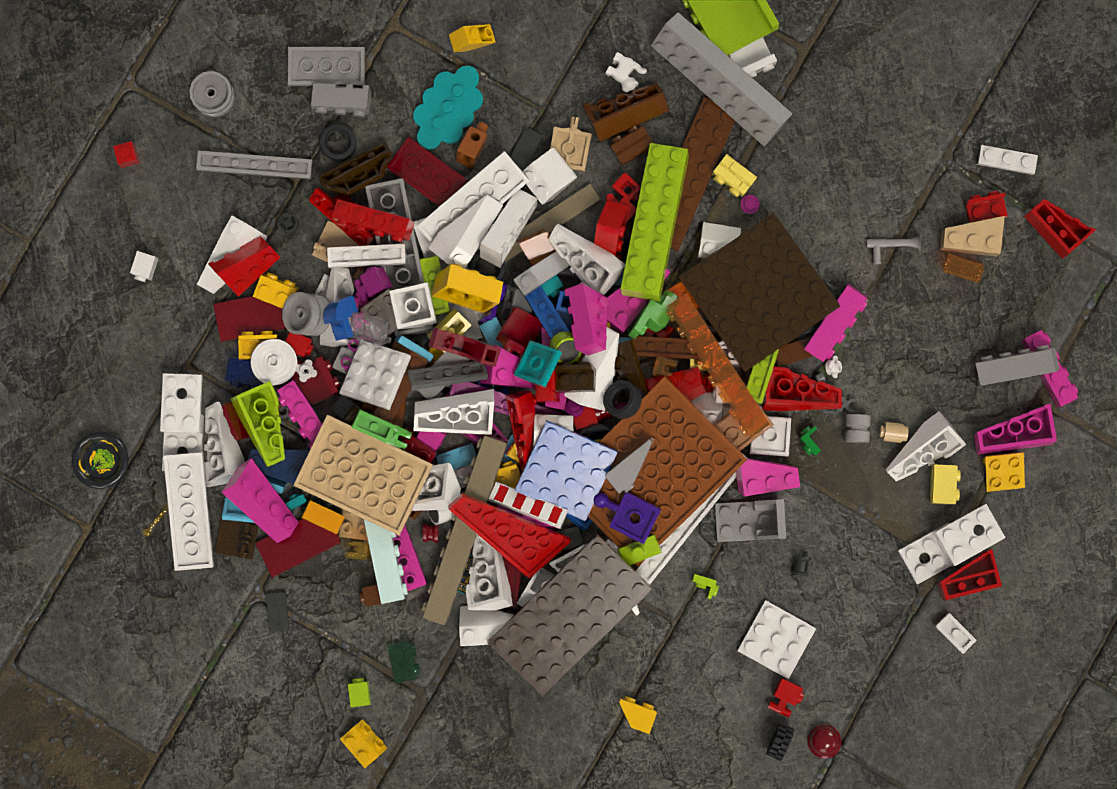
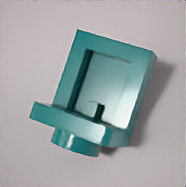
M297 493L288 498L289 502L286 503V506L293 514V509L308 502L305 494L299 495Z

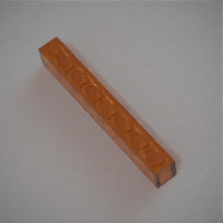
M685 294L667 305L669 309L666 312L672 322L676 320L678 323L677 331L682 338L686 336L690 342L687 346L691 353H697L699 356L698 364L703 371L707 369L711 375L708 379L712 386H718L720 389L719 397L724 404L728 402L731 409L728 411L733 419H739L742 425L739 428L744 436L749 435L752 438L770 426L768 420L688 295Z

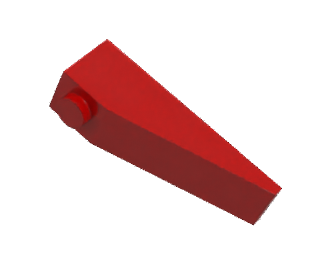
M773 367L761 407L762 410L768 411L841 409L842 389L821 381L817 382L807 378L808 376L803 374H796L785 367Z
M529 390L505 395L519 466L522 471L531 454L535 419L534 405L537 404L535 395Z

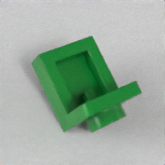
M808 426L801 432L802 437L799 440L803 444L802 449L807 455L811 454L814 457L821 450L810 438V435L818 428L816 426L813 428Z

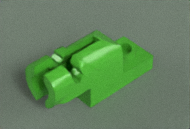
M665 291L661 296L660 302H655L651 299L644 307L628 336L635 339L639 334L643 335L647 328L654 332L662 330L673 315L674 309L680 302V298L670 291Z
M360 409L352 424L353 429L403 450L407 447V444L397 439L398 436L401 435L410 439L412 432Z

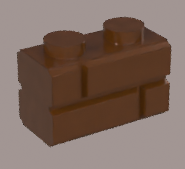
M636 125L627 131L628 135L623 138L620 135L611 141L610 149L621 167L649 151L650 143H654L643 125L639 128Z

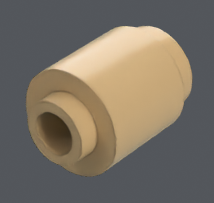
M884 422V425L880 426L879 437H882L883 441L906 442L908 426L900 423Z

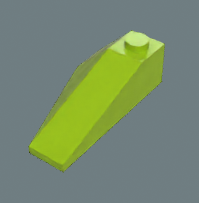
M271 381L231 398L238 417L265 465L269 467L284 460L283 436L281 435L280 428L281 419L278 410L279 401Z

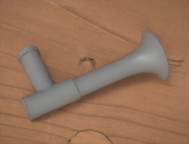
M920 232L918 236L912 239H867V248H873V264L875 265L881 264L880 247L909 246L918 249L920 252Z

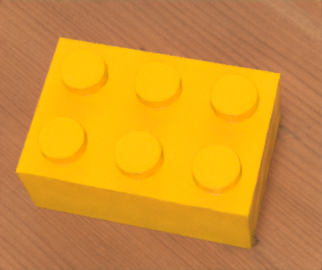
M451 264L436 274L432 297L484 314L500 303L503 282L493 276L481 275L476 270H467L462 268L461 265Z

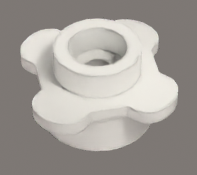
M833 356L832 360L826 361L827 374L837 378L838 373L842 371V364L838 361V357Z
M306 360L301 365L297 364L296 372H298L301 382H306L307 379L317 376V371L314 370L311 360Z

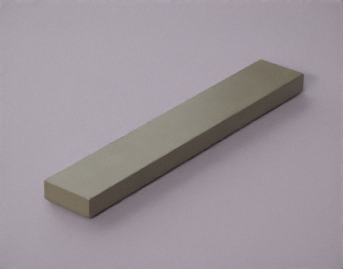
M589 184L526 225L517 240L542 229H545L550 234L557 224L564 225L601 199ZM517 242L514 243L507 255L505 263L522 252Z

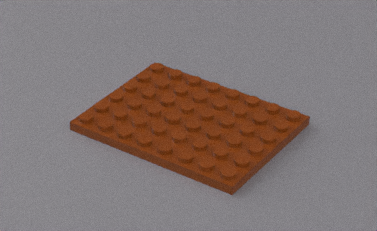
M666 376L642 399L640 408L635 415L628 419H622L599 441V443L617 450L616 457L609 469L610 471L651 437L654 439L637 479L633 482L635 486L628 492L662 509L649 536L655 534L659 546L748 460ZM605 478L599 493H605L609 501L618 505L621 504L625 495L624 490L619 494L607 478ZM593 504L588 517L619 548L636 541L609 527L616 512L607 507L598 508ZM632 513L630 516L633 523L640 522L639 514ZM644 560L637 562L635 564L639 566Z

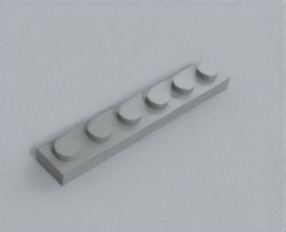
M198 151L196 170L311 180L313 161L310 159Z

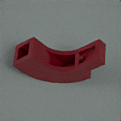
M438 328L433 329L428 345L431 348L460 355L496 367L501 348Z

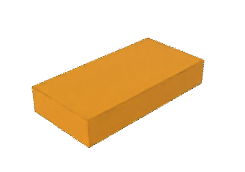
M310 500L302 518L338 534L345 516Z

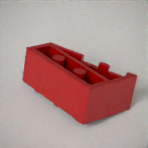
M1045 199L1024 216L1062 259L1096 230L1081 223V220L1076 217L1073 218L1066 214L1064 210Z
M607 200L597 222L594 244L621 260L619 252H621L624 241L622 237L626 230L625 222L629 206Z
M260 236L241 246L240 250L232 254L227 253L224 255V258L215 263L212 261L208 265L237 296H240L281 257Z
M988 549L938 582L942 601L1002 586L992 549Z

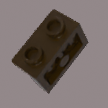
M562 362L560 365L555 366L554 370L557 372L556 392H595L596 368L589 362H579V365Z

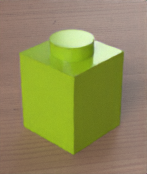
M364 678L352 679V683L348 684L350 706L371 705L369 681H364Z

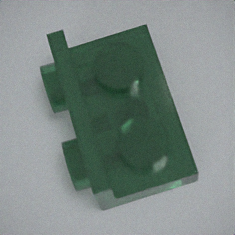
M411 641L388 645L395 684L417 680L421 672L419 663L415 664L414 656H417L415 644L412 645Z

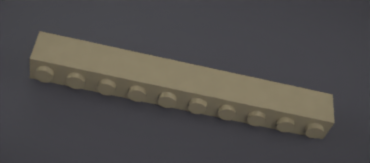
M488 434L484 435V438L480 437L477 448L480 450L478 456L474 455L471 467H473V470L466 477L464 485H467L465 493L462 492L463 494L488 503L508 441ZM456 515L452 519L455 522L454 527L449 529L446 539L449 540L447 547L443 546L440 557L443 558L441 565L437 564L434 576H437L435 583L431 582L428 594H431L429 601L425 600L422 607V612H425L423 618L445 625L448 621L477 533Z

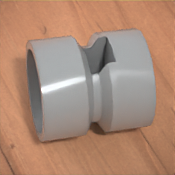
M846 414L845 426L848 427V430L845 431L844 442L870 443V432L867 428L870 427L871 416Z

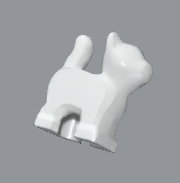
M617 52L613 59V64H618V67L613 68L609 66L606 75L612 76L617 82H620L624 92L632 91L638 87V82L633 77H629L630 73L635 69L638 73L645 74L647 70L631 58L624 57Z

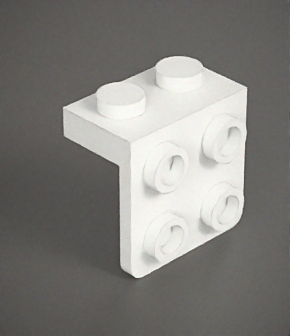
M763 37L729 55L730 59L752 78L756 77L757 73L761 71L768 72L772 70L777 62L775 55L770 54Z

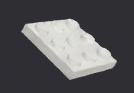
M361 340L340 394L390 410L411 356Z
M765 600L737 651L789 679L816 628Z

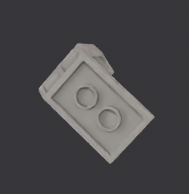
M784 499L715 504L717 542L786 538Z

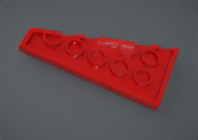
M463 493L448 505V509L529 579L571 542L570 537Z

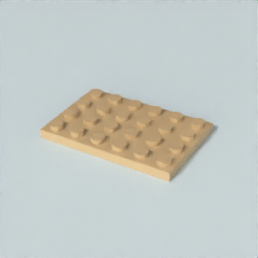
M327 415L293 486L400 536L433 464L353 429L352 426Z

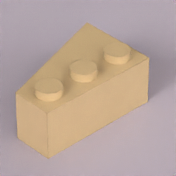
M1005 216L945 228L941 234L940 250L997 257L1001 254Z

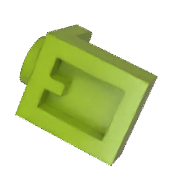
M693 574L692 581L696 582V587L706 589V586L710 587L707 594L708 599L716 596L719 585H716V580Z

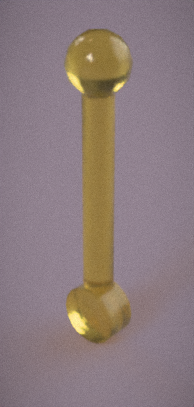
M168 504L164 506V510L151 526L143 531L144 536L148 537L151 535V530L165 513L169 511Z

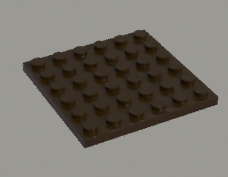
M774 212L679 276L683 286L744 372L840 308L837 300Z

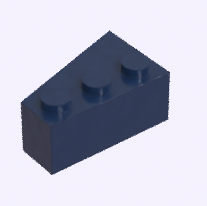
M251 449L248 460L252 458L263 474L294 484L310 450H284L285 459L267 467L258 450Z

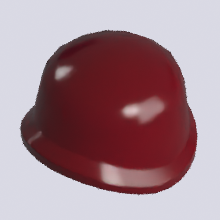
M823 724L811 730L807 743L810 751L815 756L827 759L839 752L841 737L834 727Z

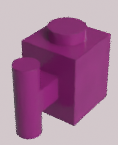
M376 266L367 268L365 270L366 273L361 275L360 279L353 282L362 303L369 301L368 296L377 297L388 288H393L385 269Z

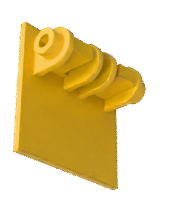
M1024 452L985 456L983 458V464L986 466L987 492L1025 488Z

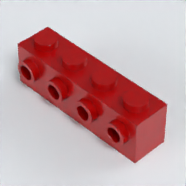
M337 199L332 218L337 221V225L343 227L351 225L355 227L354 229L361 232L369 230L373 232L372 234L384 237V235L391 236L390 239L398 242L410 240L415 224L412 220L339 199Z

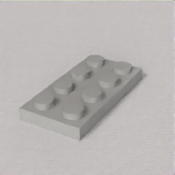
M288 47V86H313V83L336 84L337 86L365 85V47Z

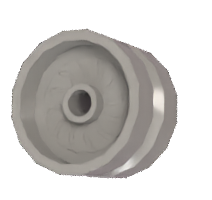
M214 71L203 72L191 83L189 90L190 99L198 111L205 116L221 117L233 107L235 100L234 89L222 74Z
M293 293L288 297L283 307L282 319L284 326L293 334L307 336L323 334L329 327V324L324 325L323 320L324 310L329 302L325 297L318 294Z

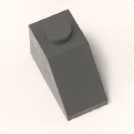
M507 285L500 317V322L503 324L514 307H518L532 315V309L523 294L512 285Z

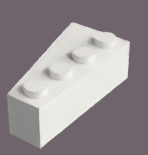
M519 189L507 200V205L500 210L497 220L491 225L488 233L480 243L481 258L499 268L501 267L537 207L538 198Z

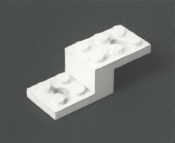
M163 374L160 431L164 432L163 456L178 454V450L181 447L187 448L188 453L203 452L204 415L201 414L203 375ZM181 388L187 391V396L184 399L177 397V391ZM163 458V464H162V471H165V468H164V458Z
M984 504L952 523H947L903 547L898 552L915 583L918 585L946 568L956 566L1003 540L1005 536L987 504ZM976 525L983 527V534L980 536L975 535L973 532V528ZM922 553L929 555V561L926 564H922L919 560V556Z

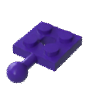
M629 492L625 493L620 505L609 501L605 493H598L593 499L596 507H607L616 512L609 527L642 544H645L662 510ZM632 513L640 515L639 523L631 521L630 516Z

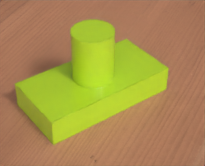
M655 534L648 536L645 544L635 541L619 548L621 557L629 565L662 553Z

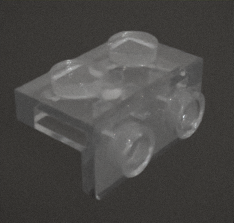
M359 312L352 313L350 326L356 340L370 341L375 346H384V344L391 342V338L387 337L389 321Z

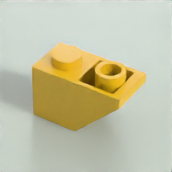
M490 24L463 26L449 34L454 52L470 51L496 42Z
M627 696L624 699L620 698L619 703L631 728L650 734L657 711L653 710L654 706L643 703V706L636 704L635 699Z

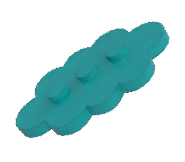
M463 66L455 74L441 72L434 79V87L424 92L423 104L417 106L414 110L413 119L416 125L420 127L417 134L418 143L426 150L436 149L441 142L447 144L459 142L463 135V129L472 125L474 121L473 112L478 111L483 104V96L476 88L479 83V74L475 68Z

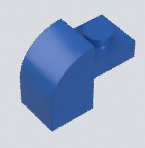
M560 291L555 309L570 331L573 319L572 313L570 314L568 311V307H571L570 299L564 291Z
M349 296L330 302L324 310V325L331 324L336 341L354 336L348 317L359 314L354 297Z

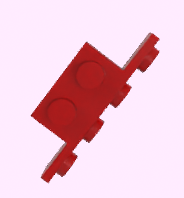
M316 188L309 198V202L359 246H369L374 240V236L367 230L366 232L358 231L351 225H348V227L337 225V221L332 218L337 199L353 204L356 203L343 193L331 199L320 188Z

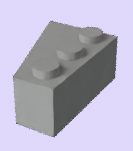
M313 83L311 107L317 113L334 111L336 115L353 113L355 117H364L370 113L372 92L369 85H363V88H354L353 85H346L344 87L337 86L336 84Z

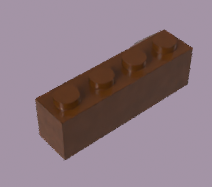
M657 83L635 89L629 95L621 93L611 100L606 101L603 98L593 105H589V102L582 104L599 141L608 139L615 134L626 131L633 126L642 124L651 118L669 111L664 93Z
M396 341L393 342L392 349L410 355V361L390 410L373 406L371 415L390 423L411 391L407 375L408 370L423 369L428 363V360Z

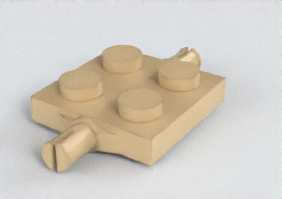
M571 117L570 128L554 127L550 149L554 147L572 171L585 172L592 134L578 130L579 118L576 117L574 124L575 117Z

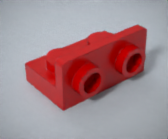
M999 191L987 193L988 196L981 197L980 195L969 197V200L965 202L969 223L1002 216L1008 217L1004 201L1005 193L999 194Z

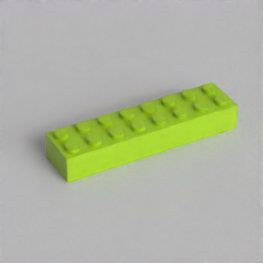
M650 143L621 284V293L624 296L647 300L652 299L660 302L689 159L688 149Z

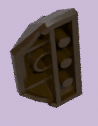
M386 141L319 175L318 178L324 189L350 195L384 176L392 152Z

